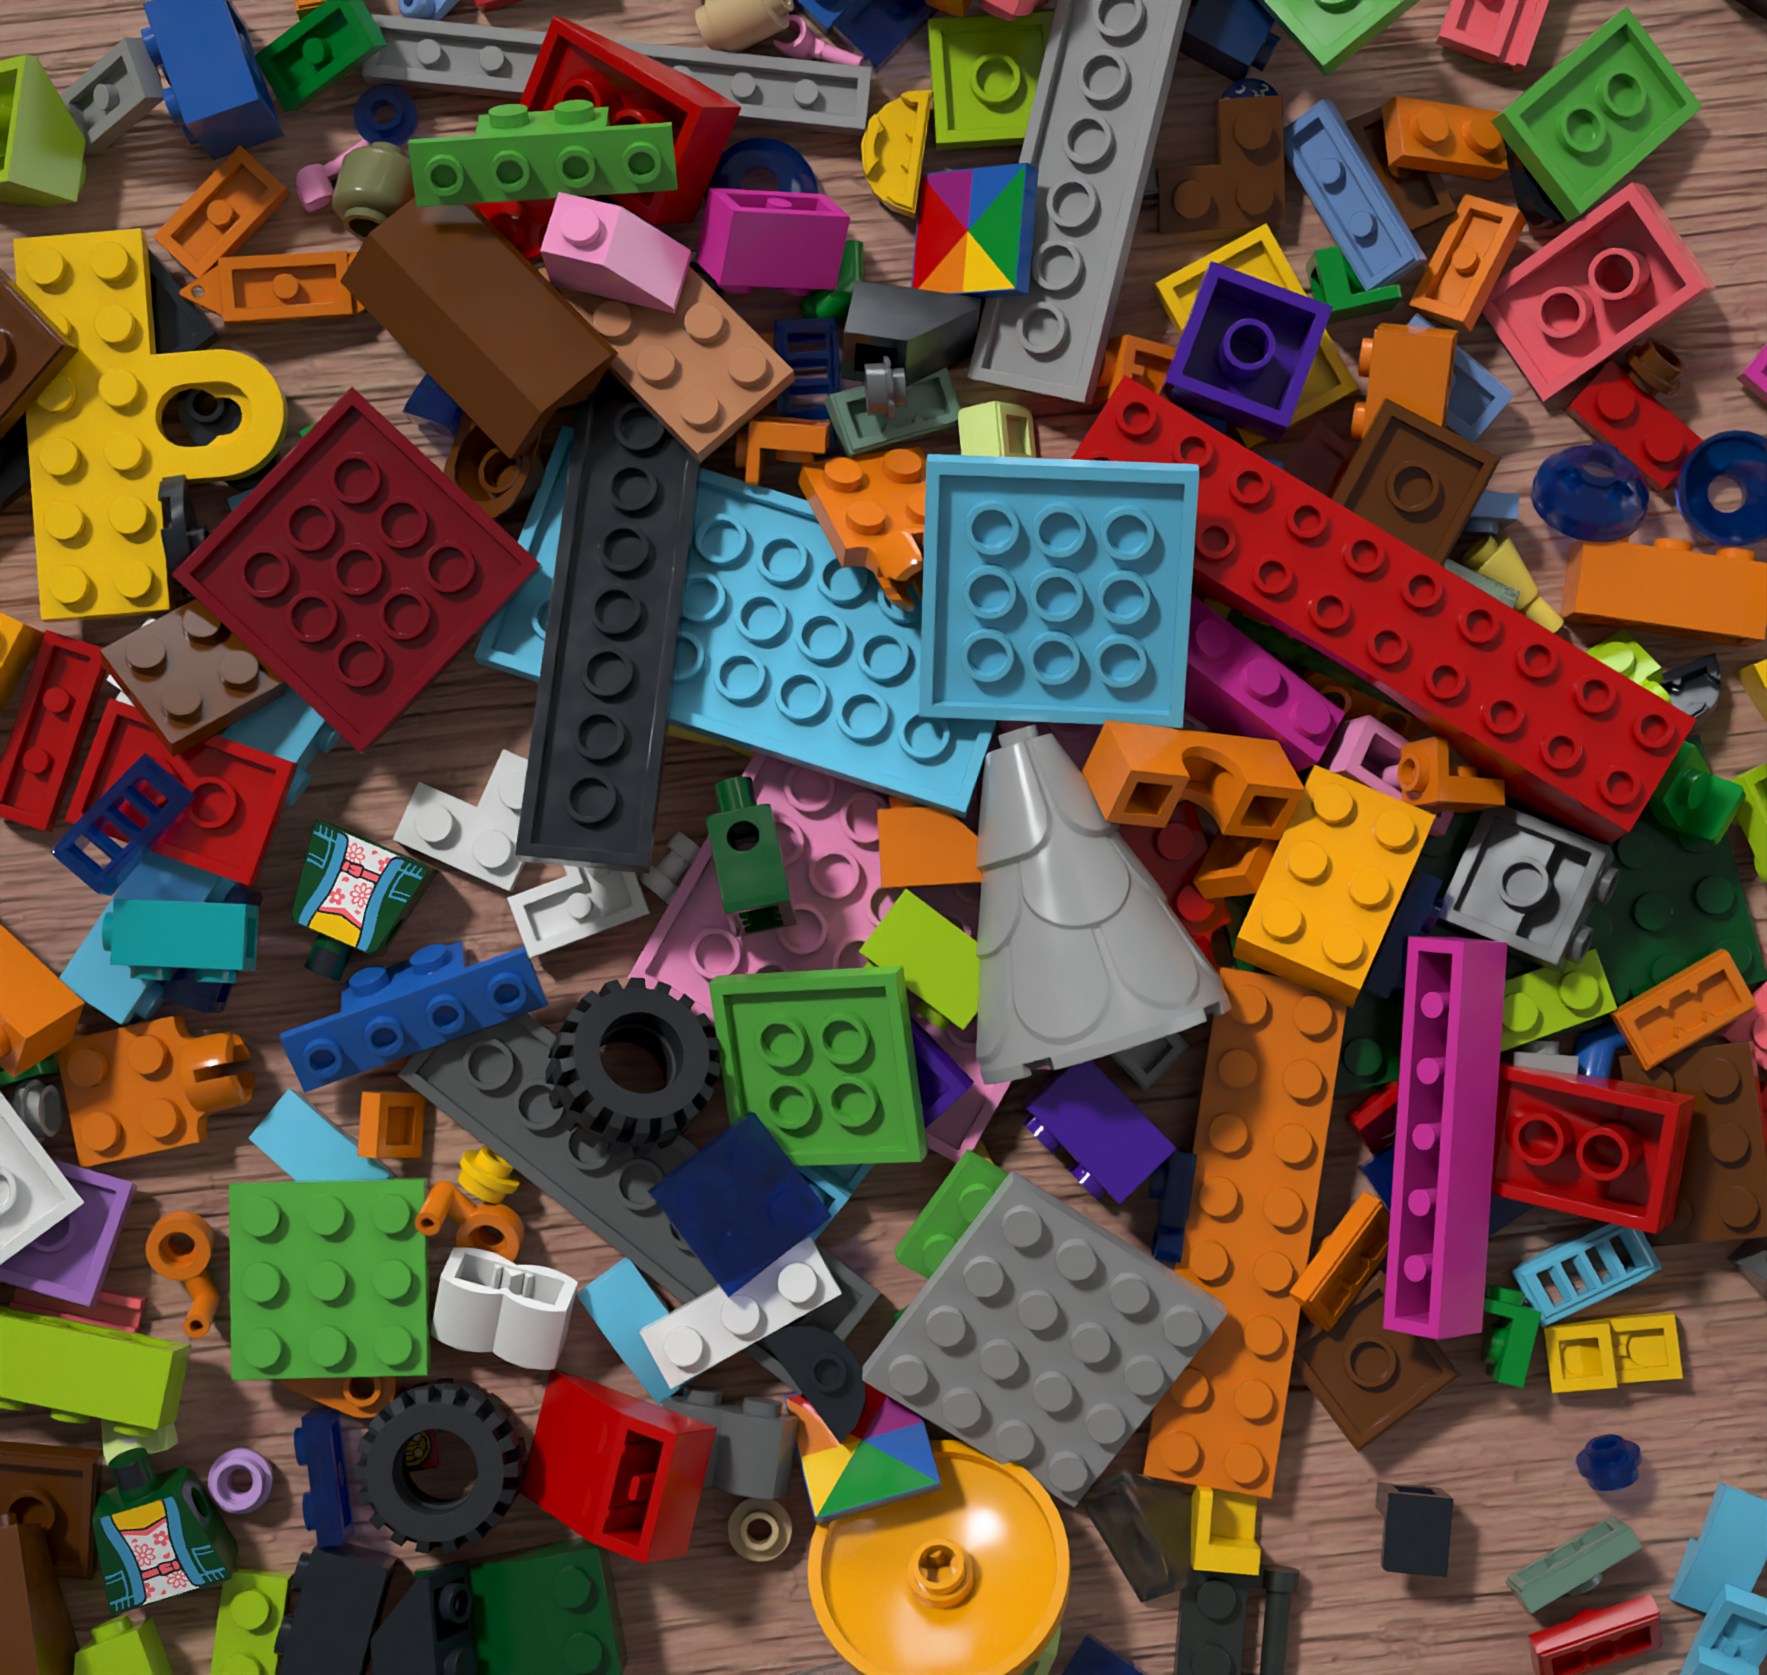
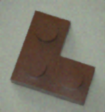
M1282 95L1215 99L1218 164L1155 168L1159 192L1156 199L1157 228L1159 233L1260 227L1265 223L1268 226L1286 225Z

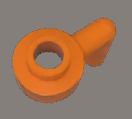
M443 1180L433 1185L415 1219V1227L421 1234L426 1236L435 1235L448 1215L459 1225L456 1233L457 1247L482 1249L498 1254L511 1262L515 1260L525 1236L523 1223L515 1211L501 1203L483 1202L475 1205L449 1181ZM484 1225L497 1228L501 1231L502 1235L490 1234L486 1231Z
M175 1211L160 1218L153 1227L146 1242V1257L150 1266L159 1275L170 1280L184 1282L193 1303L184 1320L183 1330L189 1337L198 1339L208 1333L221 1303L220 1295L206 1269L215 1248V1236L211 1226L201 1216L188 1211ZM175 1233L187 1234L193 1239L194 1246L181 1248L174 1243L172 1235Z

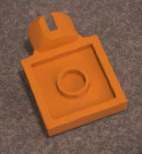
M920 447L893 449L848 458L838 457L801 463L798 483L842 568L852 566L866 567L874 573L885 596L894 606L913 612L915 605L906 588L913 587L921 603L923 595L927 459Z
M183 1015L170 1016L73 1038L72 1042L56 1051L81 1168L209 1140L207 1131L208 1117L216 1111L243 1106L252 1099L255 1091V1071L225 1077L222 1074L221 1065L252 1059L242 1037L233 1032H220L198 1038L190 1036L186 1029Z

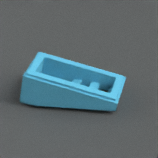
M1599 1220L1511 1268L1509 1271L1520 1291L1526 1293L1525 1300L1528 1306L1542 1312L1539 1326L1543 1328L1661 1270L1662 1267L1643 1231ZM1617 1235L1632 1261L1622 1265L1609 1241L1610 1238ZM1592 1247H1595L1608 1271V1274L1601 1278L1596 1274L1584 1252ZM1569 1258L1585 1285L1575 1291L1560 1263ZM1546 1269L1562 1296V1299L1553 1304L1536 1275Z

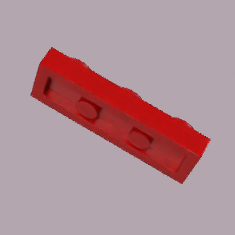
M49 630L45 631L0 764V817L43 831H53L107 671L101 660L100 650L103 649L102 647Z

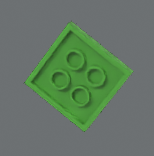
M903 966L718 975L709 982L736 1168L923 1161L928 1154Z
M428 1178L253 1181L229 1184L231 1380L427 1376L431 1372L429 1236L421 1234L415 1227V1219L428 1196Z

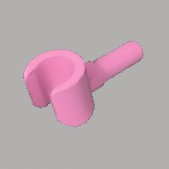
M789 15L790 23L788 28L798 34V38L789 44L773 40L774 45L786 58L809 61L816 58L831 63L863 66L864 63L863 57L831 46L827 42L818 39L804 20L797 15Z
M362 139L324 166L322 164H312L305 166L299 171L296 177L297 193L307 212H316L332 204L334 188L330 181L338 178L343 158L347 153L358 147L370 146L366 139Z

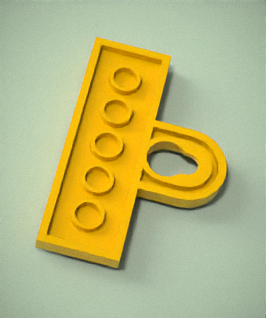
M141 228L13 239L16 284L79 349L26 410L41 620L46 623L170 613L175 610L173 580L166 561L160 530L169 528L163 501H158L159 485L162 483V478L185 474L187 484L237 480L261 470L278 453L286 436L288 406L285 395L277 380L262 364L240 352L214 349L156 354L147 234ZM197 389L204 390L216 399L224 398L237 402L241 408L242 420L235 431L230 434L217 436L207 446L183 447L171 443L164 435L161 424L162 412L168 400L178 392Z

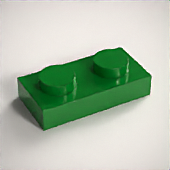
M327 0L254 55L284 111L289 112L300 110L387 46V43L363 0Z

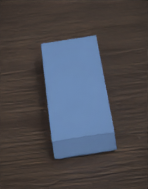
M1322 99L1283 129L1285 157L1337 244L1340 245V249L1365 291L1390 286L1427 260L1332 100Z

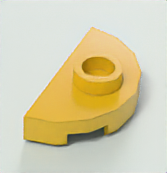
M933 90L907 91L901 94L900 98L887 103L877 115L874 114L870 118L861 142L862 170L873 195L891 211L915 219Z

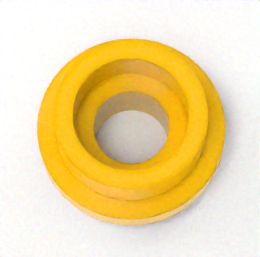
M483 1146L480 1151L466 1150L459 1160L460 1167L462 1168L457 1177L459 1184L469 1193L484 1201L495 1204L502 1203L505 1196L515 1193L521 1183L520 1177L513 1170L514 1167L487 1146Z

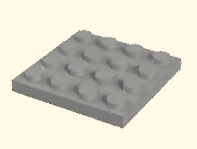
M1011 1170L863 1365L862 1380L999 1463L1017 1462L1047 1492L1075 1507L1227 1316L1224 1303Z

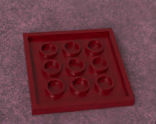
M351 387L172 573V576L356 750L365 755L543 566L363 396Z

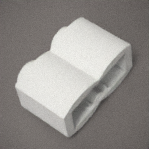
M468 1247L453 1248L440 1276L430 1335L440 1342L461 1351L493 1352L500 1358L521 1368L555 1369L566 1341L578 1282L568 1275L551 1268L537 1265H515L508 1259L490 1251Z

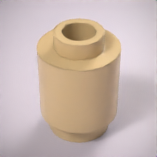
M705 0V5L696 9L695 19L703 40L711 50L739 53L786 29L790 23L789 12L793 10L794 5L793 0Z

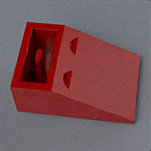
M557 1368L550 1369L520 1493L589 1542L641 1563L649 1564L686 1555L717 1427Z

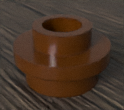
M1649 337L1641 346L1635 344L1626 352V358L1631 365L1627 369V374L1642 391L1651 396H1655L1659 391L1672 396L1680 388L1679 379L1687 372L1686 366L1676 353L1664 343Z

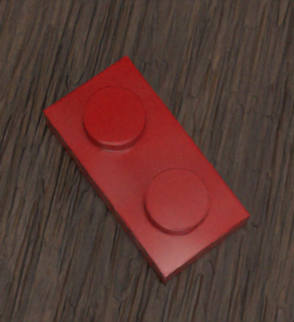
M1611 359L1600 368L1563 410L1657 493L1669 485L1706 443L1656 398L1645 393L1635 385L1628 374Z

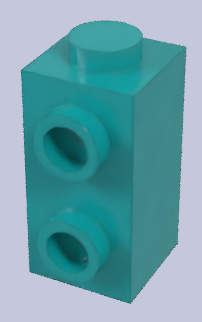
M114 899L113 912H107L103 920V948L105 951H111L110 965L131 966L130 979L170 980L171 967L196 968L197 982L236 983L237 970L256 971L259 906L228 903Z

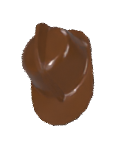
M463 411L443 473L492 519H497L501 515L511 516L512 513L523 510L533 502L537 490L541 487L545 474L544 456L538 447L541 433L526 455L509 459Z

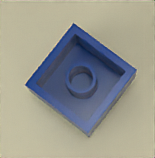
M151 0L143 3L150 24L149 27L141 29L145 47L155 67L161 66L163 74L171 86L162 89L165 104L175 126H182L191 145L200 143L214 161L231 155L239 145L244 149H248L284 136L261 68L254 57L256 54L244 20L231 0Z

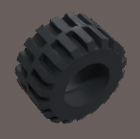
M633 977L630 978L625 989H622L618 979L604 983L599 994L591 990L581 998L576 1009L573 1008L551 1046L548 1055L551 1061L545 1070L546 1084L555 1086L548 1098L553 1110L565 1108L566 1114L561 1121L565 1128L571 1132L577 1126L586 1132L581 1142L591 1148H594L598 1140L608 1143L606 1154L621 1156L627 1146L632 1147L634 1157L648 1155L655 1144L662 1150L671 1145L679 1134L683 1135L714 1092V1089L711 1087L719 1078L721 1064L713 1062L720 1051L717 1037L706 1038L705 1035L712 1024L705 1012L697 1017L694 1016L690 1009L695 1001L685 993L679 1000L668 995L672 987L669 984L658 981L654 989H648L645 986V978ZM613 1042H629L643 1047L658 1061L664 1075V1089L654 1093L641 1094L620 1087L608 1076L603 1068L600 1058V1047Z
M453 1378L438 1379L435 1383L428 1385L425 1381L412 1386L403 1394L400 1393L368 1424L370 1428L361 1437L356 1450L361 1453L360 1460L354 1465V1480H361L363 1487L357 1493L361 1507L369 1504L374 1511V1515L369 1521L377 1530L385 1525L394 1532L389 1539L390 1541L401 1547L407 1540L417 1543L415 1552L429 1554L434 1547H442L443 1554L455 1552L464 1543L469 1542L472 1546L482 1540L487 1532L492 1528L495 1529L504 1518L519 1494L518 1489L524 1479L526 1464H522V1456L526 1452L524 1437L518 1438L515 1428L519 1423L513 1412L506 1415L499 1407L502 1400L493 1392L487 1397L478 1392L480 1385L470 1381H466L463 1385L453 1384ZM431 1429L446 1430L456 1434L469 1445L477 1462L478 1475L475 1485L465 1496L449 1500L438 1499L424 1493L416 1486L407 1469L406 1452L409 1443L417 1434Z

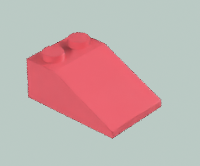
M1631 182L1497 280L1482 309V313L1544 402L1665 325L1716 289V287L1647 187L1643 184Z

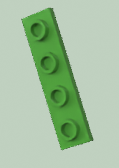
M587 100L564 101L556 104L554 110L528 112V108L525 105H500L491 108L488 111V115H479L475 135L409 139L408 141L416 207L557 198L559 192L581 197L678 190L672 122L610 126L609 107L593 108V103Z

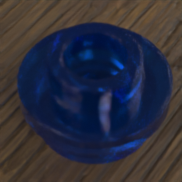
M388 84L377 85L365 91L358 99L354 109V122L361 137L370 145L374 142H388L399 147L405 144L415 133L418 125V111L413 99L403 89ZM391 106L396 109L395 118L390 123L379 124L374 121L375 113L380 107Z
M1607 1434L1591 1439L1587 1442L1585 1449L1576 1457L1579 1474L1587 1478L1589 1486L1595 1490H1619L1633 1484L1640 1475L1638 1467L1642 1462V1455L1639 1446L1632 1441L1624 1440L1619 1435Z

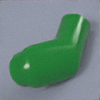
M856 240L845 241L836 290L817 289L816 292L811 291L809 295L803 296L800 307L801 314L808 324L812 326L823 324L826 327H831L841 323L848 316L855 280L865 281L863 242Z

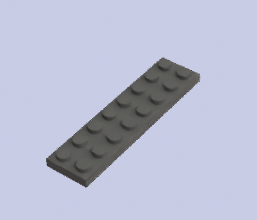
M531 1013L414 1053L398 1074L400 1078L685 1304L808 1236L807 1233L684 1135L679 1134L671 1145L662 1150L655 1144L648 1155L635 1157L631 1146H627L621 1156L606 1154L608 1143L598 1140L594 1148L582 1143L581 1141L586 1132L578 1126L569 1132L561 1123L566 1114L565 1108L553 1110L548 1098L555 1085L546 1084L545 1070L551 1061L548 1055L557 1034ZM611 1078L617 1085H619L620 1087L624 1088V1087L621 1086L618 1082H616L613 1078ZM697 1165H712L722 1169L731 1177L737 1190V1205L733 1215L725 1224L713 1230H697L687 1226L677 1216L672 1204V1191L677 1179L686 1170ZM709 1185L699 1186L693 1193V1204L701 1209L711 1206L716 1197L714 1188ZM814 1240L838 1283L842 1294L785 1326L812 1325L833 1332L844 1341L881 1292L817 1240ZM763 1338L742 1349L800 1396L802 1395V1391Z

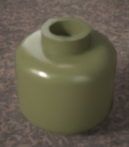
M374 142L370 146L355 148L344 156L333 194L332 207L339 219L343 221V226L349 233L365 240L371 231L415 197L410 160L407 158L406 153L394 144Z

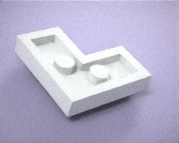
M503 749L477 807L418 782L393 840L512 892L525 864L524 861H518L515 856L528 760Z
M564 865L567 876L507 898L530 958L651 914L636 872Z

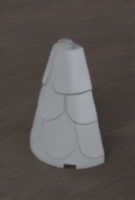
M1036 724L999 735L1001 748L985 754L983 762L976 868L982 872L976 956L980 959L976 1059L980 1064V1073L984 1085L1026 1078L1032 1075L1031 1070L1034 1069L1057 1070L1090 1061L1207 1021L1205 1014L1213 1012L1214 1016L1228 1012L1232 1006L1228 994L1224 990L1223 979L1167 904L1168 896L1119 834L1120 823L1105 821L1083 773L1052 733L1039 736Z

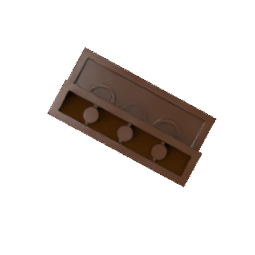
M414 197L368 234L340 281L509 459L526 455L557 408L587 400L618 355V352L474 204L416 207Z

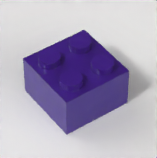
M1210 261L1200 282L1158 395L1171 403L1203 415L1226 420L1230 425L1277 442L1289 427L1333 306Z
M1091 1060L1054 1070L1021 1102L1023 1107L1030 1113L1022 1124L1052 1154L1062 1146L1075 1159L1067 1170L1097 1201L1108 1193L1120 1204L1177 1149Z

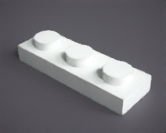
M808 1235L643 1327L639 1333L670 1389H673L841 1295L842 1291L812 1236Z

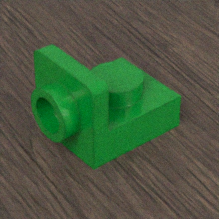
M1684 741L1647 803L1661 825L1711 845H1716L1721 841L1744 802L1746 792L1741 785L1711 774L1697 747Z
M1487 1283L1483 1311L1497 1314L1499 1318L1497 1326L1490 1324L1484 1334L1481 1346V1362L1487 1363L1485 1374L1497 1382L1523 1388L1542 1312L1523 1304L1526 1293Z

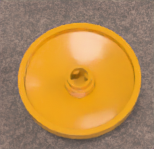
M930 1440L942 1490L816 1525L808 1558V1586L812 1605L827 1641L837 1656L857 1675H1019L1047 1647L1063 1618L1071 1585V1561L1064 1525L1056 1506L1042 1485L1017 1462L1001 1464L966 1442Z

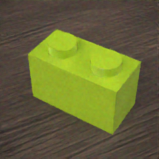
M905 889L859 950V953L868 959L863 968L903 966L906 988L920 998L913 1009L943 1032L946 1031L951 1023L964 1030L978 1012L980 959L976 956L977 942L909 890Z

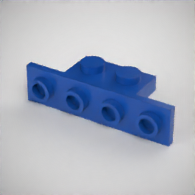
M462 941L448 946L432 944L421 948L406 961L386 968L381 965H374L358 971L349 981L342 983L341 1012L280 1033V1041L305 1093L548 1006V1001L525 946L471 965Z

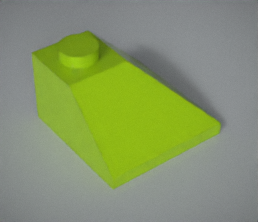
M25 54L0 61V202L41 208L77 202L78 193L81 191L86 179V165L83 161L86 139L38 58Z

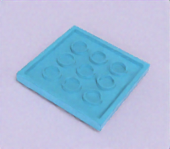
M928 454L926 461L919 717L1104 725L1106 720L1160 727L1183 728L1199 465Z

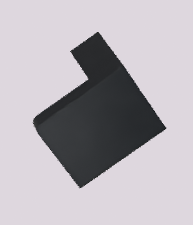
M1377 1482L1375 1508L1384 1516L1381 1567L1387 1572L1447 1577L1453 1498L1442 1488Z

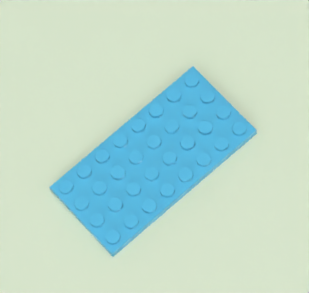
M564 425L561 427L545 469L541 487L537 490L518 543L543 568L484 629L474 655L478 664L539 683L574 433V428ZM701 468L669 725L926 807L932 806L966 819L983 769L985 754L989 751L999 720L919 717L922 603L914 588H906L915 605L913 612L897 608L885 596L872 571L860 566L842 568L807 500L762 486L745 485V481Z

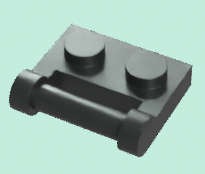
M1183 1557L1173 1675H1285L1291 1597L1293 1592H1298L1300 1570L1287 1566L1260 1564L1259 1576L1194 1570L1187 1557ZM1248 1587L1266 1589L1260 1674L1241 1672Z

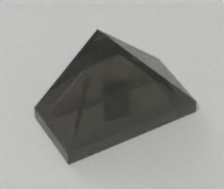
M1125 1470L1095 1481L1082 1497L1080 1503L1140 1602L1143 1603L1185 1589L1192 1582V1494Z

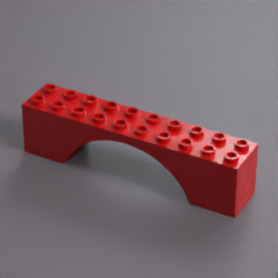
M1126 375L1123 376L1071 458L1072 460L1198 464L1199 485L1192 593L1252 616L1305 643L1360 676L1406 708L1440 737H1446L1449 745L1469 766L1478 768V778L1504 779L1505 800L1533 817L1605 845L1626 835L1632 829L1697 721L1694 717Z

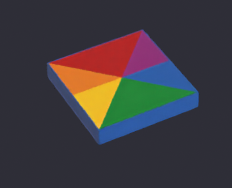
M1018 163L921 174L911 288L982 299L1028 295L1039 169L1029 163Z
M865 1382L866 1401L858 1424L840 1444L803 1393L801 1396L796 1393L784 1397L788 1414L799 1417L796 1447L817 1525L942 1490L923 1416Z

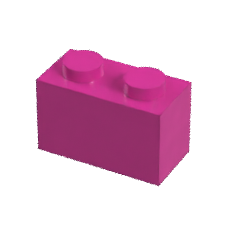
M709 188L696 262L716 281V285L719 288L733 293H751L754 287H774L780 292L795 296L809 295L811 289L836 290L850 216L825 194Z

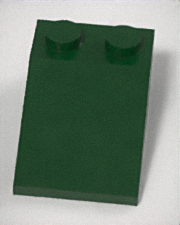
M584 1537L460 1560L467 1561L469 1587L473 1596L471 1616L474 1652L478 1660L477 1675H623L628 1662L608 1549L593 1544ZM453 1562L418 1568L414 1571L415 1579L417 1580V1578Z

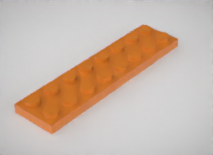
M1221 966L1220 977L1223 979V987L1228 994L1232 1008L1224 1014L1213 1015L1174 1271L1222 1301L1225 1305L1227 1316L1153 1408L1143 1476L1271 1499L1301 1306L1295 1302L1289 1291L1307 1268L1347 1006L1277 975Z

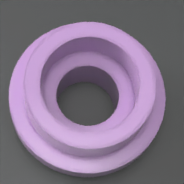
M248 1448L232 1449L221 1455L212 1465L208 1475V1489L213 1501L221 1509L233 1514H247L258 1509L267 1501L274 1486V1474L268 1460L259 1452ZM244 1469L251 1474L253 1484L250 1490L241 1491L233 1485L232 1474L234 1470Z

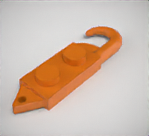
M347 250L218 257V265L179 291L181 298L222 317L224 325L353 318V316L363 313L366 309L340 282L357 252H347ZM194 289H203L204 295L201 298L194 297L192 295Z

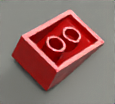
M553 16L519 104L525 105L528 108V112L554 110L556 104L564 101L587 100L593 103V108L609 107L610 126L672 122L678 190L611 194L607 196L653 225L692 223L742 107L684 73L562 17Z
M1500 1062L1491 1194L1657 1234L1673 1223L1696 1096L1633 1082Z

